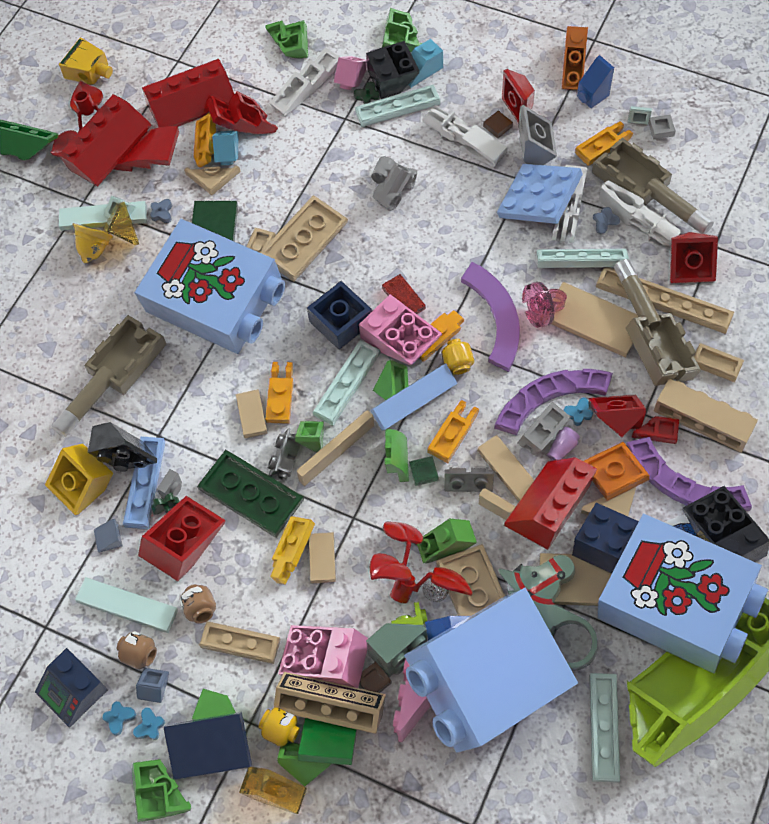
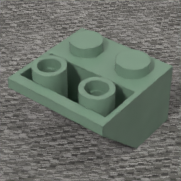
M386 623L366 640L368 655L374 662L378 663L388 677H391L394 673L398 675L404 668L406 659L404 655L427 642V629L424 625Z

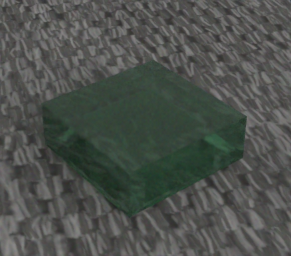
M433 456L409 461L415 486L439 481Z

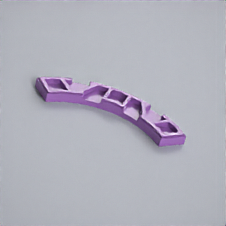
M471 262L461 277V283L469 286L487 301L496 324V341L488 362L509 372L517 354L520 336L516 307L501 282L486 269Z
M583 369L574 371L562 370L542 376L519 390L518 394L508 401L499 414L494 429L517 435L524 421L536 408L559 396L574 393H591L606 396L613 373L596 369Z
M650 437L626 443V446L650 475L648 481L663 494L687 506L720 488L697 484L696 481L674 472L665 464L666 462L655 449ZM744 485L726 487L745 511L752 509Z

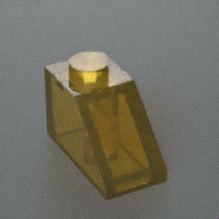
M248 767L239 793L258 802L299 814L307 788L269 769Z

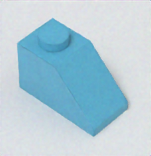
M431 38L414 48L411 53L419 69V74L412 80L409 86L412 88L443 68V50Z
M234 130L217 131L212 136L215 162H220L221 165H232L233 161L238 159L239 132Z

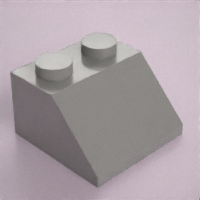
M522 105L520 107L518 125L522 159L526 164L545 165L557 157L552 122Z

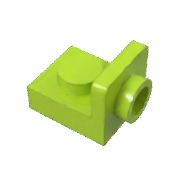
M414 602L415 617L410 615L399 616L396 620L391 621V624L424 625L427 621L426 610L420 609L419 602Z

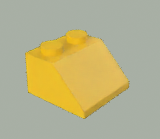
M82 443L61 449L45 486L74 515H78L106 490L113 472L103 462L98 461L96 457L89 454L88 448Z

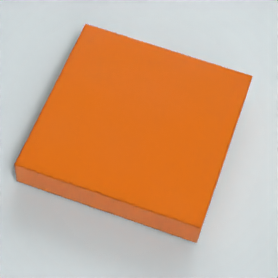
M624 442L584 460V462L597 468L592 481L607 501L648 481L650 477Z

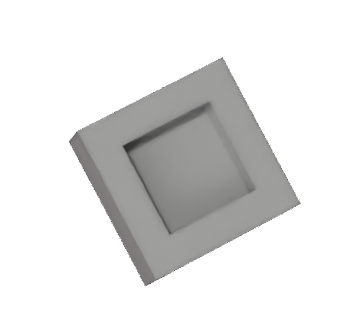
M670 114L649 117L648 124L653 140L675 136L676 130Z
M169 469L157 488L162 499L169 493H173V496L178 495L182 487L179 474Z

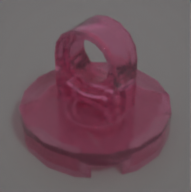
M538 281L526 285L522 293V302H527L528 308L525 314L530 323L537 328L552 324L555 312L562 310L567 300V295L564 291L560 289L548 290L542 282ZM552 298H557V299H559V300H561V301H560V302H556V301H553Z

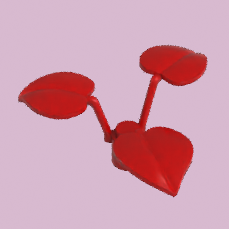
M81 80L76 86L70 101L71 109L78 116L79 131L83 128L81 115L89 116L93 114L94 110L98 111V105L103 100V93L99 88L88 85ZM68 130L59 134L53 143L50 153L53 156L59 157L58 154L76 136L77 132Z
M387 521L384 523L383 531L387 536L406 543L403 562L399 563L391 555L377 553L373 555L369 568L371 580H395L390 592V597L393 600L403 604L408 603L412 592H418L428 579H431L433 584L443 589L472 596V590L467 581L459 573L447 568H434L433 573L428 572L416 584L415 577L407 567L411 543L421 544L423 541L421 532L414 526L402 522Z

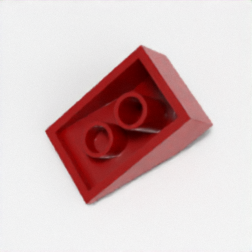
M185 496L142 535L138 556L176 581H179L195 565L223 527L226 520L188 496Z

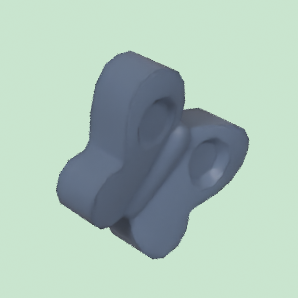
M164 199L159 203H151L152 212L150 216L152 221L161 220L164 223L172 221L171 215L168 212L172 208L170 199Z
M604 207L601 213L593 214L598 234L605 233L608 225H618L620 223V218L612 214L610 207Z

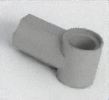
M386 156L380 157L372 172V180L377 184L384 182L396 162ZM407 168L412 174L404 187L411 189L416 183L417 170Z
M394 163L385 181L380 183L374 190L373 198L387 209H395L402 198L400 193L412 174L410 170L398 163Z

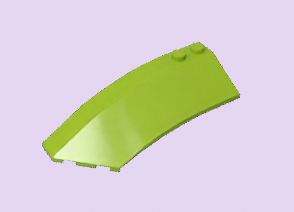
M765 598L756 618L742 613L736 629L747 633L748 636L736 663L721 658L715 673H712L672 653L665 652L630 682L627 681V689L630 696V724L633 731L632 748L637 755L652 766L657 767L714 727L769 672V599Z

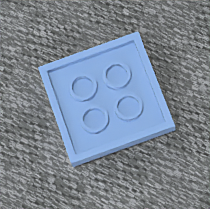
M522 164L497 211L499 218L558 224L583 175L581 168Z

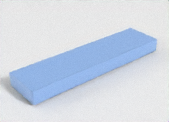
M445 363L370 411L383 431L458 383Z
M141 436L140 440L156 456L157 463L146 465L144 468H134L123 521L125 528L149 529L153 499L155 498L164 452V438Z

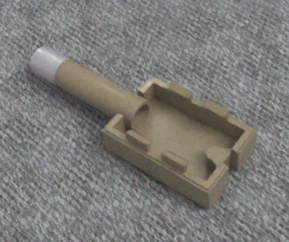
M621 138L611 147L609 156L608 153H604L593 162L592 173L604 182L609 180L644 200L645 206L654 199L699 233L706 234L712 228L713 220L667 187L670 184L672 174L660 165V161L651 155L647 156L644 154L643 149L634 142L631 144L624 138Z
M620 260L615 264L614 270L638 316L630 321L626 330L654 386L664 385L668 379H675L680 382L693 380L701 369L693 356L696 353L691 342H686L683 337L686 334L680 322L676 323L671 313L658 315L630 260Z
M127 315L120 324H117L111 330L110 336L99 344L94 350L95 353L84 365L88 374L93 377L52 424L53 430L59 435L66 437L108 387L125 395L167 345L163 335L151 328H147L145 331L141 322Z

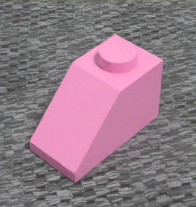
M353 56L339 57L334 83L340 84V88L352 90V87H358L367 70L366 60Z

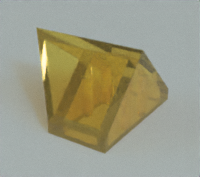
M119 202L102 231L132 245H139L125 202Z

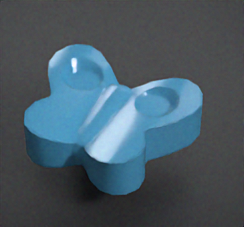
M584 397L578 401L576 406L568 405L563 410L570 416L569 419H572L576 426H580L584 419L591 420L593 417V412L588 409L589 401Z
M116 701L112 704L111 711L105 712L102 718L105 722L109 723L110 731L117 736L122 732L124 721L133 720L136 717V712L133 708L123 707L120 702Z
M144 708L141 712L143 722L134 728L133 735L138 739L150 737L152 740H157L159 738L158 729L165 724V720L161 716L156 717L150 708Z

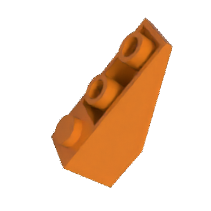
M567 26L562 89L578 90L579 81L584 76L588 27Z

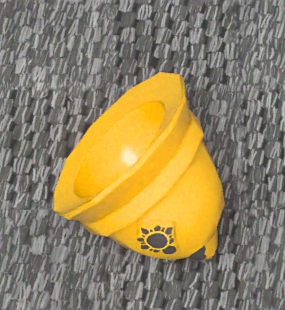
M73 223L77 253L81 256V260L84 263H88L91 260L97 259L103 253L106 246L109 245V241L113 236L104 231Z

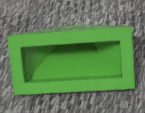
M393 360L387 361L373 391L387 400L408 387L407 366Z
M300 421L295 442L316 453L323 448L324 421Z
M287 743L285 746L280 747L277 762L304 787L331 765L330 763L298 761L300 744Z

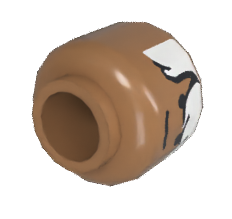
M190 585L179 599L186 619L198 624L210 620L216 610V602L207 586Z
M135 631L121 637L116 647L120 662L135 669L150 666L157 654L154 640Z

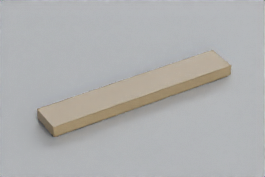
M604 267L596 283V288L629 299L615 270L610 267ZM639 278L655 309L671 313L679 318L726 334L734 311Z

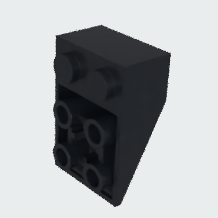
M725 486L683 507L682 510L697 537L753 562H757L767 556L769 538Z

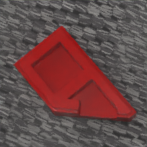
M655 416L645 425L634 430L632 438L643 439L650 437L651 441L677 444L679 419Z

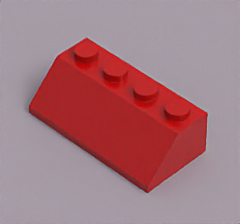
M219 58L142 87L147 106L158 127H178L206 116L210 113L206 102L210 95L228 104L234 96L228 75Z
M112 94L58 156L71 172L98 187L152 125L128 101Z
M576 457L548 461L507 518L504 526L549 550L589 489L597 468Z

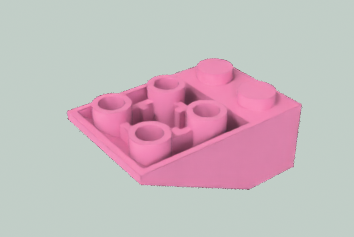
M391 294L359 324L360 338L380 349L381 353L410 366L442 336L440 331Z
M291 625L278 674L282 676L284 672L358 688L367 653L366 640L368 638L354 628Z
M406 659L403 668L406 684L400 685L398 694L401 710L395 711L393 720L394 733L398 735V742L404 741L431 706L426 696H419L411 688L406 677V669L409 667Z

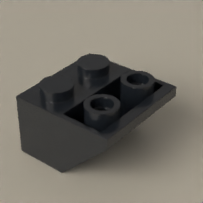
M405 41L366 53L367 71L375 83L376 90L379 92L381 99L400 94L419 74V69Z
M108 422L92 426L88 453L96 457L98 461L107 463L114 470L126 472L128 469L136 467L144 468L146 465L157 463L156 456L142 440L115 424Z

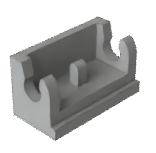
M551 402L517 443L521 447L525 445L530 446L532 449L531 454L533 455L538 451L541 452L568 421L570 416L554 402Z

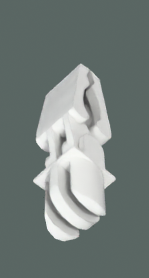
M434 105L428 114L423 117L422 121L440 132V138L445 137L450 141L461 143V151L493 168L507 153L505 145L477 125H473L471 128L466 126L462 119L454 115V111L449 114Z
M566 164L565 167L581 168L583 175L558 224H554L552 240L556 241L560 227L562 228L560 242H565L567 229H571L569 243H573L587 167Z
M609 180L603 183L599 201L605 207H610L612 213L617 215L626 225L630 226L633 224L639 227L642 232L648 234V241L653 238L667 249H671V238L679 236L680 230L665 220L666 214L660 217L654 211L649 210L644 205V200Z

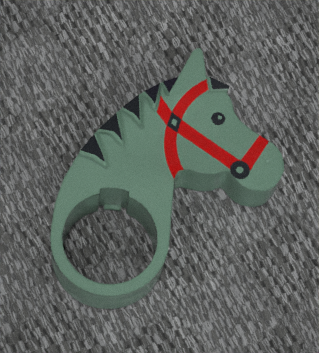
M556 555L539 566H523L520 564L513 571L498 569L502 578L507 582L508 595L523 588L527 589L552 636L555 634V629L558 630L560 627L568 624L582 626L589 632L592 638L590 652L584 659L568 663L571 671L581 670L590 665L598 651V639L594 628L585 619L554 604L560 594L561 585L571 581L575 575V567L572 560L565 555Z

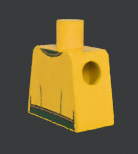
M81 37L59 63L65 79L77 82L81 80L89 85L95 84L101 76L109 79L113 72L112 67L108 66L104 51Z

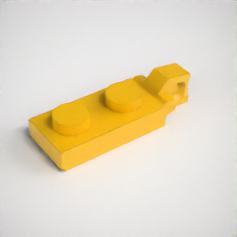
M290 517L272 557L274 569L270 577L276 583L285 585L291 575L290 572L295 570L315 526L311 519Z

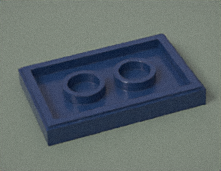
M242 712L168 724L163 727L174 780L248 768L252 765Z

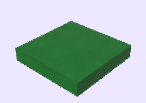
M305 718L298 751V761L352 765L357 729Z

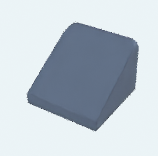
M115 519L109 520L94 529L98 553L123 546L119 526Z
M144 667L136 684L137 699L161 703L169 671Z

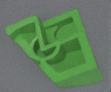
M390 8L386 18L382 48L405 41L409 51L412 52L414 48L422 44L417 39L418 31L412 24L410 13Z
M304 20L285 25L283 21L265 25L266 30L285 56L291 58L308 57L307 24Z
M386 429L385 467L387 474L397 473L399 482H409L407 437L400 431Z
M160 759L133 763L131 770L137 822L165 818L191 811L190 802H186L178 790L179 786L167 774V769Z

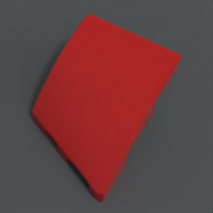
M236 91L229 104L212 95L206 101L213 123L222 127L253 134L275 133L278 129L276 125L266 120L268 115L254 99L239 91Z
M164 126L147 131L113 170L132 172L133 167L151 169L152 164L170 166L179 135L178 127Z

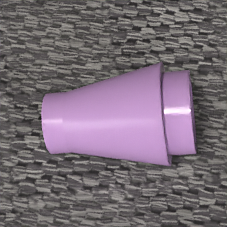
M565 426L562 430L558 431L547 456L551 460L562 459L579 444L580 436L574 430Z

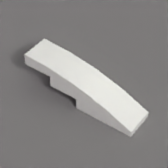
M325 48L315 61L310 59L300 73L295 71L269 104L286 116L311 96L332 75L337 68L339 56Z

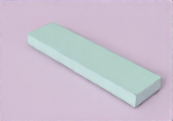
M433 84L355 107V112L361 127L427 109L434 105H440V98Z
M129 202L136 207L123 225L147 223L146 202ZM108 204L59 209V228L61 231L75 230L73 223L88 228L119 226L122 224L103 216Z
M627 249L537 250L538 268L614 267L620 260L629 259Z
M360 340L314 409L313 416L334 426L380 355V349Z
M85 577L75 598L77 603L169 633L178 612L177 607Z
M590 673L592 782L619 783L617 674Z

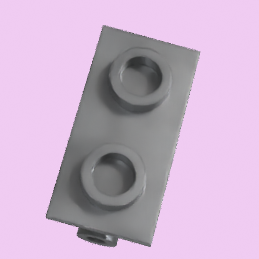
M290 428L283 435L279 434L274 447L277 448L275 455L271 456L267 467L271 469L270 477L278 474L279 479L287 480L291 476L295 461L287 458V456L296 458L301 444L295 442L296 434L289 435Z
M449 467V469H445L444 491L481 492L484 488L493 492L494 472L493 470H488V467L471 468V472H466V468Z

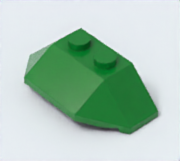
M0 120V155H13L21 160H29L58 138V133Z

